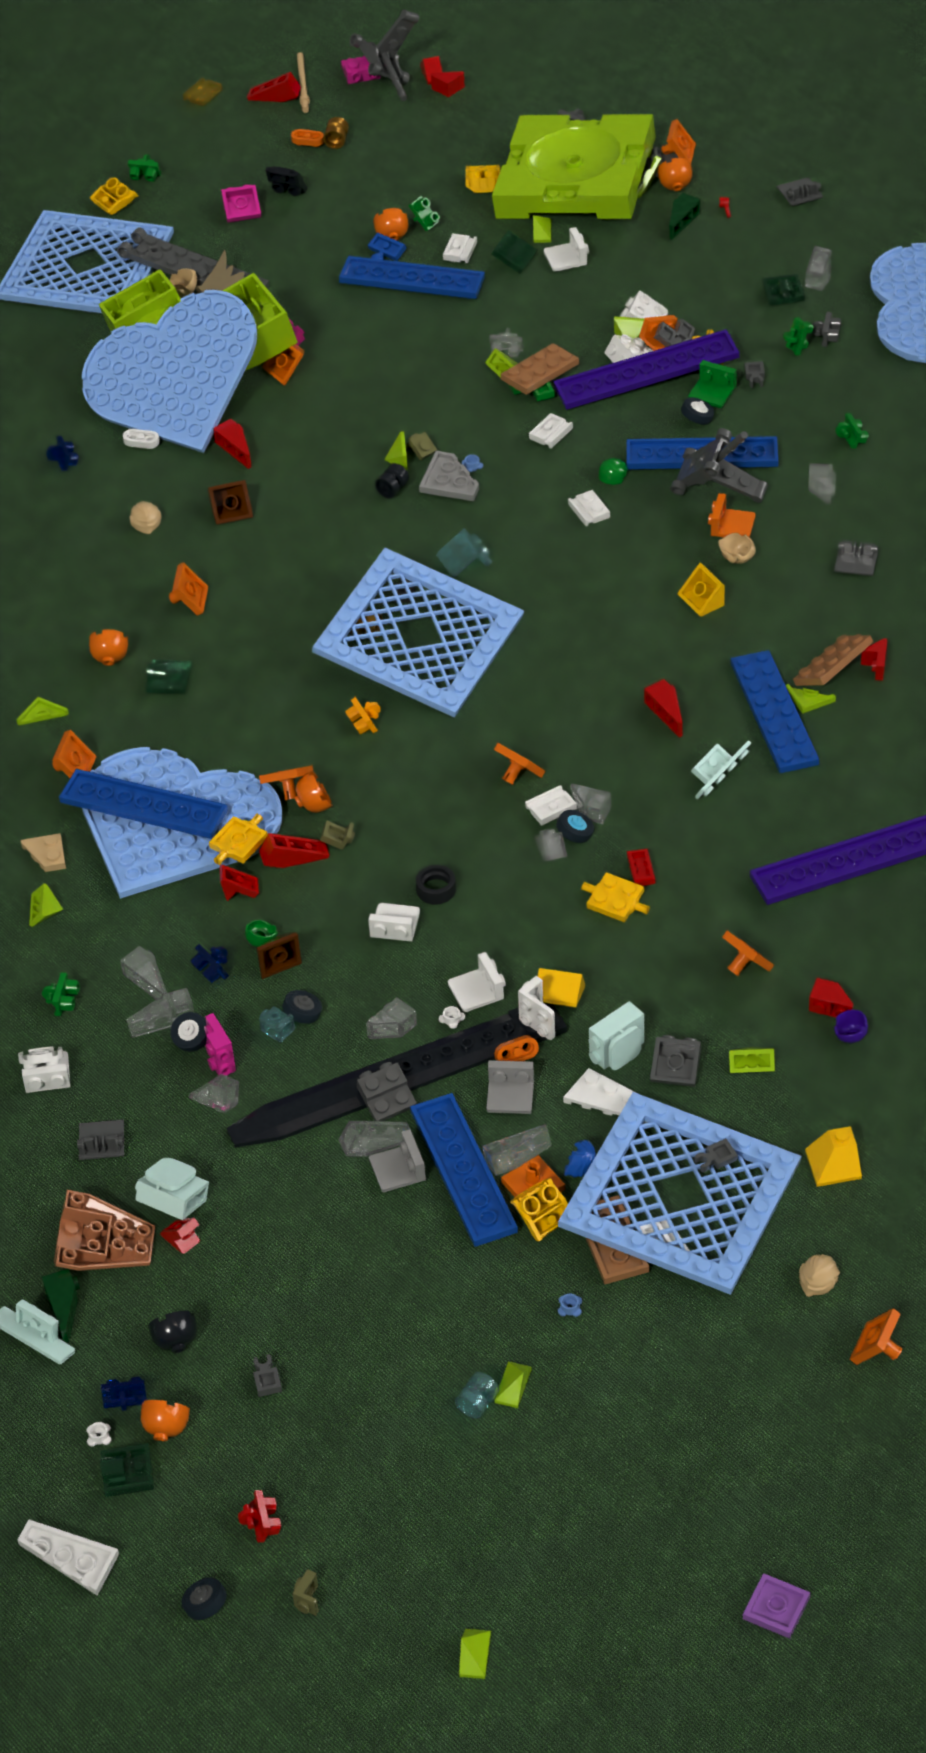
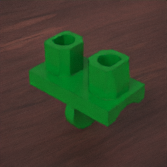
M144 154L143 159L128 160L129 175L132 180H139L141 174L145 175L147 181L154 182L156 176H161L158 162L151 160L149 154Z
M421 195L408 205L415 215L412 218L413 221L418 220L425 231L430 230L439 222L440 216L437 212L431 210L429 207L430 201L427 197L423 198Z
M796 317L793 320L790 332H784L783 339L787 341L786 347L791 349L796 356L801 354L802 349H807L809 343L806 335L812 333L813 325L807 321L803 322L799 317Z
M846 413L845 421L838 423L835 429L836 435L840 438H845L850 448L856 449L858 443L865 444L869 437L867 431L861 430V420L854 419L851 413Z
M61 972L57 985L52 983L50 986L43 988L42 996L46 999V1003H52L55 1006V1016H61L62 1011L74 1010L75 998L74 996L67 995H77L79 993V981L68 979L67 973Z

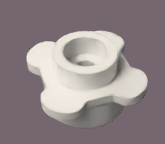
M455 1006L445 1008L443 1015L439 1016V1022L447 1024L452 1029L457 1028L458 1023L465 1019V1014L460 1013V1010Z
M102 1422L90 1425L87 1428V1433L89 1434L87 1444L91 1447L96 1444L108 1445L111 1442V1437L109 1436L110 1425Z

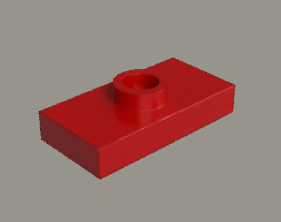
M648 849L627 851L633 883L641 886L655 884V875Z

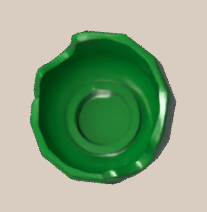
M608 458L600 464L598 477L600 481L606 484H621L624 477L627 476L628 468L626 463L619 458Z
M261 919L252 920L250 923H247L245 929L246 940L254 947H259L265 942L276 938L278 934L276 925L271 926L270 923Z

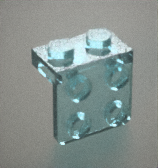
M465 528L437 552L438 558L453 577L459 575L476 558L486 566L493 562L488 556L490 551L484 545H480L481 539L475 533L471 535Z

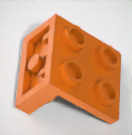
M674 315L645 318L639 337L653 351L665 348L666 346L654 338L657 328L661 322H664L672 329H675L678 319Z

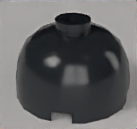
M190 1311L169 1313L165 1315L166 1319L159 1322V1318H156L148 1324L153 1342L163 1350H172V1353L185 1351L186 1346L192 1343L197 1332L194 1313L190 1314Z

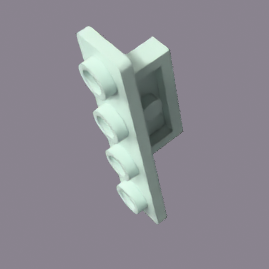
M749 740L733 757L717 743L691 770L705 784L696 794L695 798L697 800L702 795L706 797L714 789L712 786L714 782L718 785L726 776L724 772L726 770L730 772L738 764L735 761L737 758L742 760L748 754L747 748L751 744Z
M23 1299L16 1304V1313L5 1306L0 1308V1329L58 1364H62L75 1353L74 1347L58 1338V1320L53 1316L46 1314Z

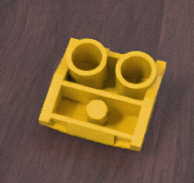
M500 164L466 166V187L474 193L493 192L500 174Z
M113 177L106 184L101 185L89 198L105 212L113 215L137 198L138 194Z
M551 1178L531 1186L510 1201L523 1218L530 1233L537 1242L559 1228L558 1221L568 1205L565 1197L554 1185Z

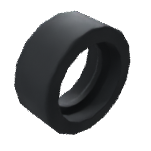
M430 865L421 869L416 876V893L419 899L432 905L442 904L452 899L456 893V879L453 871L443 865ZM437 879L448 883L444 888L437 890L428 889L424 886L428 881Z

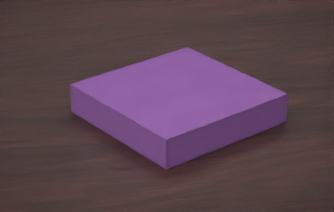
M763 1573L743 1613V1619L790 1639L810 1599V1592Z

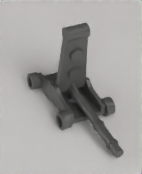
M405 9L401 11L399 18L378 45L372 41L368 42L356 33L351 35L349 41L351 46L361 49L370 63L368 66V73L370 75H381L392 79V83L401 101L407 100L402 85L408 83L409 73L401 70L397 52L414 24L419 21V14Z
M720 428L714 441L698 450L694 448L685 449L683 464L677 479L672 482L670 490L676 495H683L688 486L694 484L704 485L707 480H712L750 497L754 502L761 503L768 484L724 460L729 453L733 452L738 445L745 441L748 437L747 432H741L730 442L732 438L731 431Z

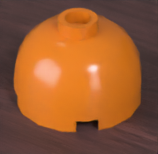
M673 158L672 162L669 163L664 161L657 169L660 183L666 189L672 191L682 190L690 184L692 179L691 164L684 158Z
M385 209L382 214L378 215L377 213L373 219L376 233L378 232L396 241L407 233L408 217L406 212L404 214L401 209Z
M105 629L102 630V634L96 635V632H93L89 636L90 653L95 660L103 663V665H114V663L121 661L127 654L128 636L124 637V633L121 631Z
M313 770L299 779L296 785L297 796L294 798L300 808L304 806L309 812L320 813L333 807L323 784L316 781L318 776Z
M146 1400L144 1403L142 1402L141 1408L142 1426L148 1433L154 1435L153 1439L168 1441V1437H175L186 1428L190 1408L179 1403H175L174 1406L169 1405L167 1401Z

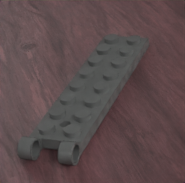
M137 228L131 234L132 240L139 244L135 249L128 242H122L117 248V253L122 258L131 259L157 270L161 269L162 272L170 275L177 274L179 269L195 270L197 276L196 285L199 286L204 283L218 262L150 236L142 228ZM234 267L231 274L232 276L244 272V278L250 275V273ZM258 277L265 287L268 288L269 281Z

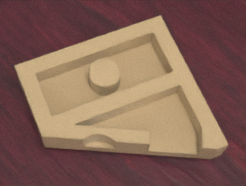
M60 833L21 840L22 848L30 853L31 858L38 862L45 872L66 869Z

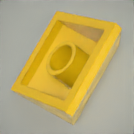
M702 563L697 565L677 593L701 617L723 607L725 604V585Z
M539 968L537 977L543 980V1003L577 1007L585 989L583 975Z

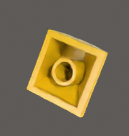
M851 1126L828 1130L805 1148L817 1187L862 1179L857 1144Z

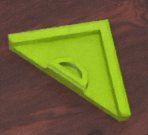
M657 155L653 159L650 170L646 171L642 179L643 183L637 190V197L639 199L654 181L662 159Z
M790 684L785 685L791 699L802 714L836 702L834 694L824 695L819 694V691L807 688L801 690L792 688Z
M37 697L16 721L17 725H24L67 716L69 712L68 708Z

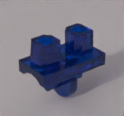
M56 436L57 444L49 446L46 450V456L51 461H58L61 470L67 471L69 465H77L79 456L77 452H73L74 445L72 441H64L62 436Z
M200 944L195 947L198 953L190 962L199 971L207 964L210 965L202 972L210 983H213L220 976L224 980L229 977L219 964H226L228 961L226 958L228 955L226 948L223 946L212 947L210 955Z
M131 1377L129 1382H119L116 1379L107 1380L106 1384H101L104 1408L121 1407L122 1411H127V1406L140 1405L147 1400L145 1382L141 1377Z

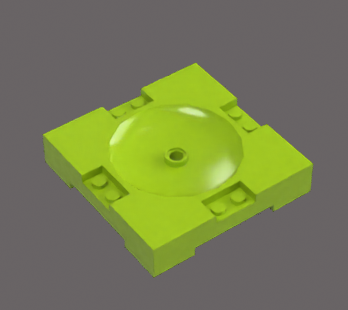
M653 114L602 115L601 120L570 121V115H520L510 142V154L506 165H502L492 193L496 219H529L531 213H596L597 219H631L637 202V190L647 157L651 156L656 139Z

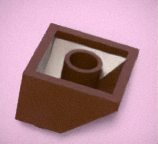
M246 480L207 488L210 507L216 525L253 517Z
M289 932L277 936L257 947L262 979L302 964L297 932Z

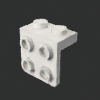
M576 227L569 229L570 243L544 249V255L553 271H562L587 265L589 248L587 243H584L582 233L579 234Z
M639 290L633 298L630 297L627 300L626 307L621 312L620 317L645 319L648 317L667 316L668 310Z
M614 334L604 353L615 363L652 352L653 350L647 347L641 338L636 337L634 339L624 334L622 336Z
M387 903L378 904L376 914L370 913L369 916L370 937L412 942L420 914L419 907Z
M486 952L478 954L479 969L448 980V986L464 1012L504 999L503 987L506 986L502 974H498L495 961L490 959Z
M535 976L530 981L525 982L518 991L519 1020L524 1025L536 1030L540 1036L552 1040L555 1038V1013L543 1003V980Z
M63 1051V1058L59 1060L57 1065L46 1066L45 1062L37 1064L35 1068L22 1069L26 1093L70 1087L68 1053Z

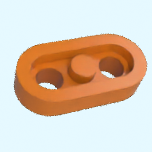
M297 129L291 133V140L296 145L319 147L324 143V134L320 131Z
M525 1035L498 1045L494 1056L496 1061H525L537 1054L539 1046L534 1038ZM528 1043L527 1048L523 1049V1045ZM507 1050V1055L502 1056V1053Z

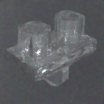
M506 328L505 333L499 332V335L490 334L491 352L495 348L501 352L502 350H508V356L517 358L520 351L524 349L522 337L512 334L511 328Z

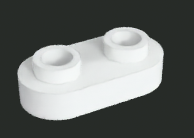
M129 429L123 433L124 444L130 447L153 449L160 443L159 435L154 431Z

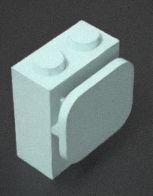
M630 1001L589 1028L588 1041L591 1061L594 1064H598L604 1070L609 1066L613 1070H618L636 1058L640 1053L641 1045L644 1043V1013Z
M163 1158L147 1169L145 1176L137 1181L135 1186L137 1191L136 1201L183 1220L207 1201L209 1182L195 1176L196 1169L173 1158Z

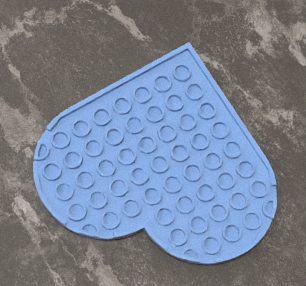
M912 243L911 247L902 248V246H898L878 257L872 265L870 286L875 296L885 304L880 310L877 320V334L880 341L891 352L906 360L926 363V243Z
M205 290L203 293H192L181 298V302L173 308L169 307L157 325L143 322L135 323V325L128 327L122 326L111 331L112 334L104 340L101 339L89 353L82 371L83 394L93 411L111 423L129 429L154 431L158 433L159 439L204 453L214 434V428L218 426L254 353L257 342L255 319L248 307L238 297L220 290Z
M139 747L124 750L102 760L99 767L90 771L227 804L228 811L214 836L233 816L241 820L250 821L258 813V815L260 814L263 817V820L257 826L272 834H278L282 824L281 801L269 783L260 784V780L255 778L254 774L240 770L238 773L227 772V769L200 773L192 761L178 756L177 752L162 748L159 751L150 750V747ZM82 808L120 899L220 867V865L214 862V858L219 852L209 847V841L211 840L209 838ZM261 846L249 858L259 853ZM228 857L221 864L227 866L238 861Z

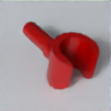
M720 197L719 208H725L727 218H730L729 197Z

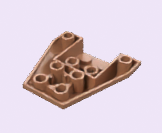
M67 1190L59 1223L54 1264L57 1267L78 1271L148 1266L151 1263L155 1225L91 1194Z

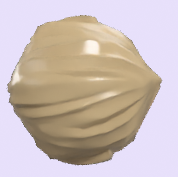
M184 268L179 269L177 274H171L170 282L176 288L180 298L194 292L197 284L195 270Z
M145 501L134 505L129 517L131 526L144 534H151L152 531L158 528L162 518L158 507L151 502Z
M731 533L718 541L724 558L733 564L748 562L756 552L752 539L746 534L742 536L739 533Z
M824 1254L811 1256L805 1263H802L799 1269L800 1284L808 1297L828 1293L834 1288L840 1274L833 1258Z

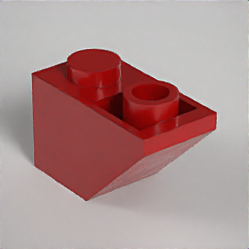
M816 978L809 996V1011L836 1018L844 1011L853 1010L852 1001L839 983Z

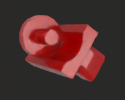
M255 1490L254 1500L243 1506V1511L238 1514V1520L240 1524L247 1525L248 1529L254 1528L257 1542H265L267 1535L279 1534L281 1522L278 1517L268 1518V1514H274L276 1511L275 1498L263 1497L262 1490Z

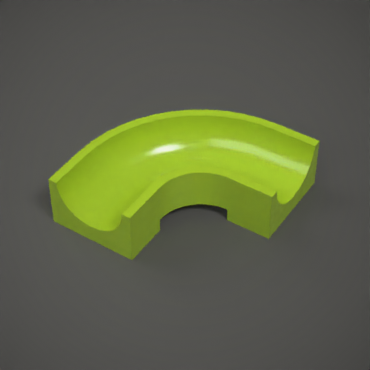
M159 269L98 305L111 332L119 327H128L135 325V323L144 322L157 325L169 307L173 308L181 302V298L170 280ZM255 273L248 275L223 290L242 300L255 319L257 342L245 371L271 359L290 348L291 345L293 346L298 343L287 312Z

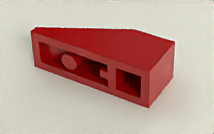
M290 71L250 88L247 99L271 102L292 101L298 97L301 86Z
M232 419L214 428L215 443L250 469V452L242 426Z
M662 679L644 688V703L679 738L682 737V717L675 687L665 679Z
M268 833L259 850L264 866L278 868L328 859L330 856L326 843L320 840Z

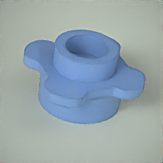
M468 455L461 462V465L463 464L469 472L483 468V464L480 463L477 455Z
M565 1294L559 1298L560 1308L558 1309V1314L560 1316L573 1315L578 1317L581 1315V1297L575 1294Z

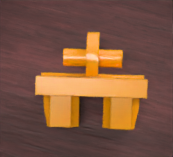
M356 697L351 699L353 706L347 709L345 713L351 722L362 717L353 723L359 734L361 735L369 729L373 734L377 732L378 729L370 718L376 719L379 717L378 714L381 710L377 702H366L363 709Z

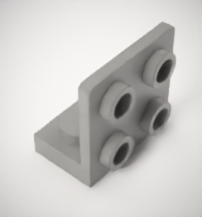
M489 1060L487 1112L531 1114L534 1089V1063Z
M411 1130L402 1132V1141L399 1142L400 1147L369 1156L370 1164L382 1192L426 1180L424 1162Z

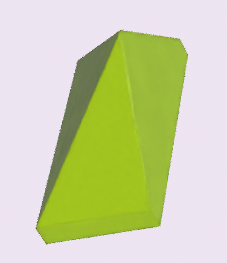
M533 215L534 243L551 242V218Z
M614 316V333L619 336L624 334L634 339L636 337L640 338L639 335L644 319Z
M496 348L485 362L500 378L501 373L518 364Z
M403 431L399 433L384 460L391 464H399L408 470Z
M45 883L31 894L29 926L31 927L63 910L49 886Z
M748 1047L729 1050L730 1073L775 1071L774 1048Z
M508 1361L495 1403L514 1408L519 1407L532 1370L531 1366Z
M465 1629L461 1638L459 1677L485 1679L491 1631Z

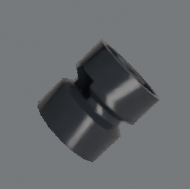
M393 463L377 478L375 488L381 496L392 499L407 484L409 474L404 467Z

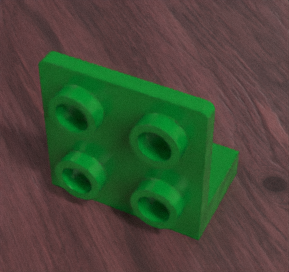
M702 360L700 363V379L689 393L688 398H698L711 406L722 408L736 388L737 369Z

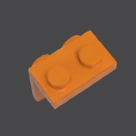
M718 493L717 500L712 503L713 513H709L708 525H711V536L726 537L731 533H739L742 536L746 534L750 538L756 514L749 511L726 509V494Z

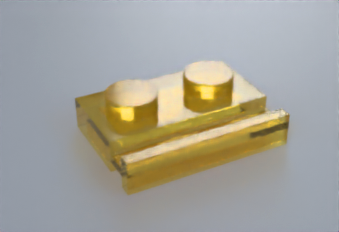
M202 77L183 94L184 100L189 99L190 102L204 106L222 90V84L211 80L206 81Z

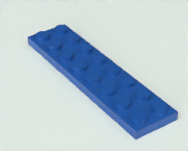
M348 256L340 273L339 283L476 299L484 281L485 272Z
M777 436L747 437L724 460L736 467H778ZM716 438L627 439V468L634 470L679 469L683 464V454L686 448L698 450Z
M767 650L731 658L733 671L779 773L819 765V757L770 651Z
M80 769L74 771L59 796L60 803L209 839L213 838L228 811L227 804Z
M453 1093L410 1106L411 1114L474 1247L518 1233L516 1222Z

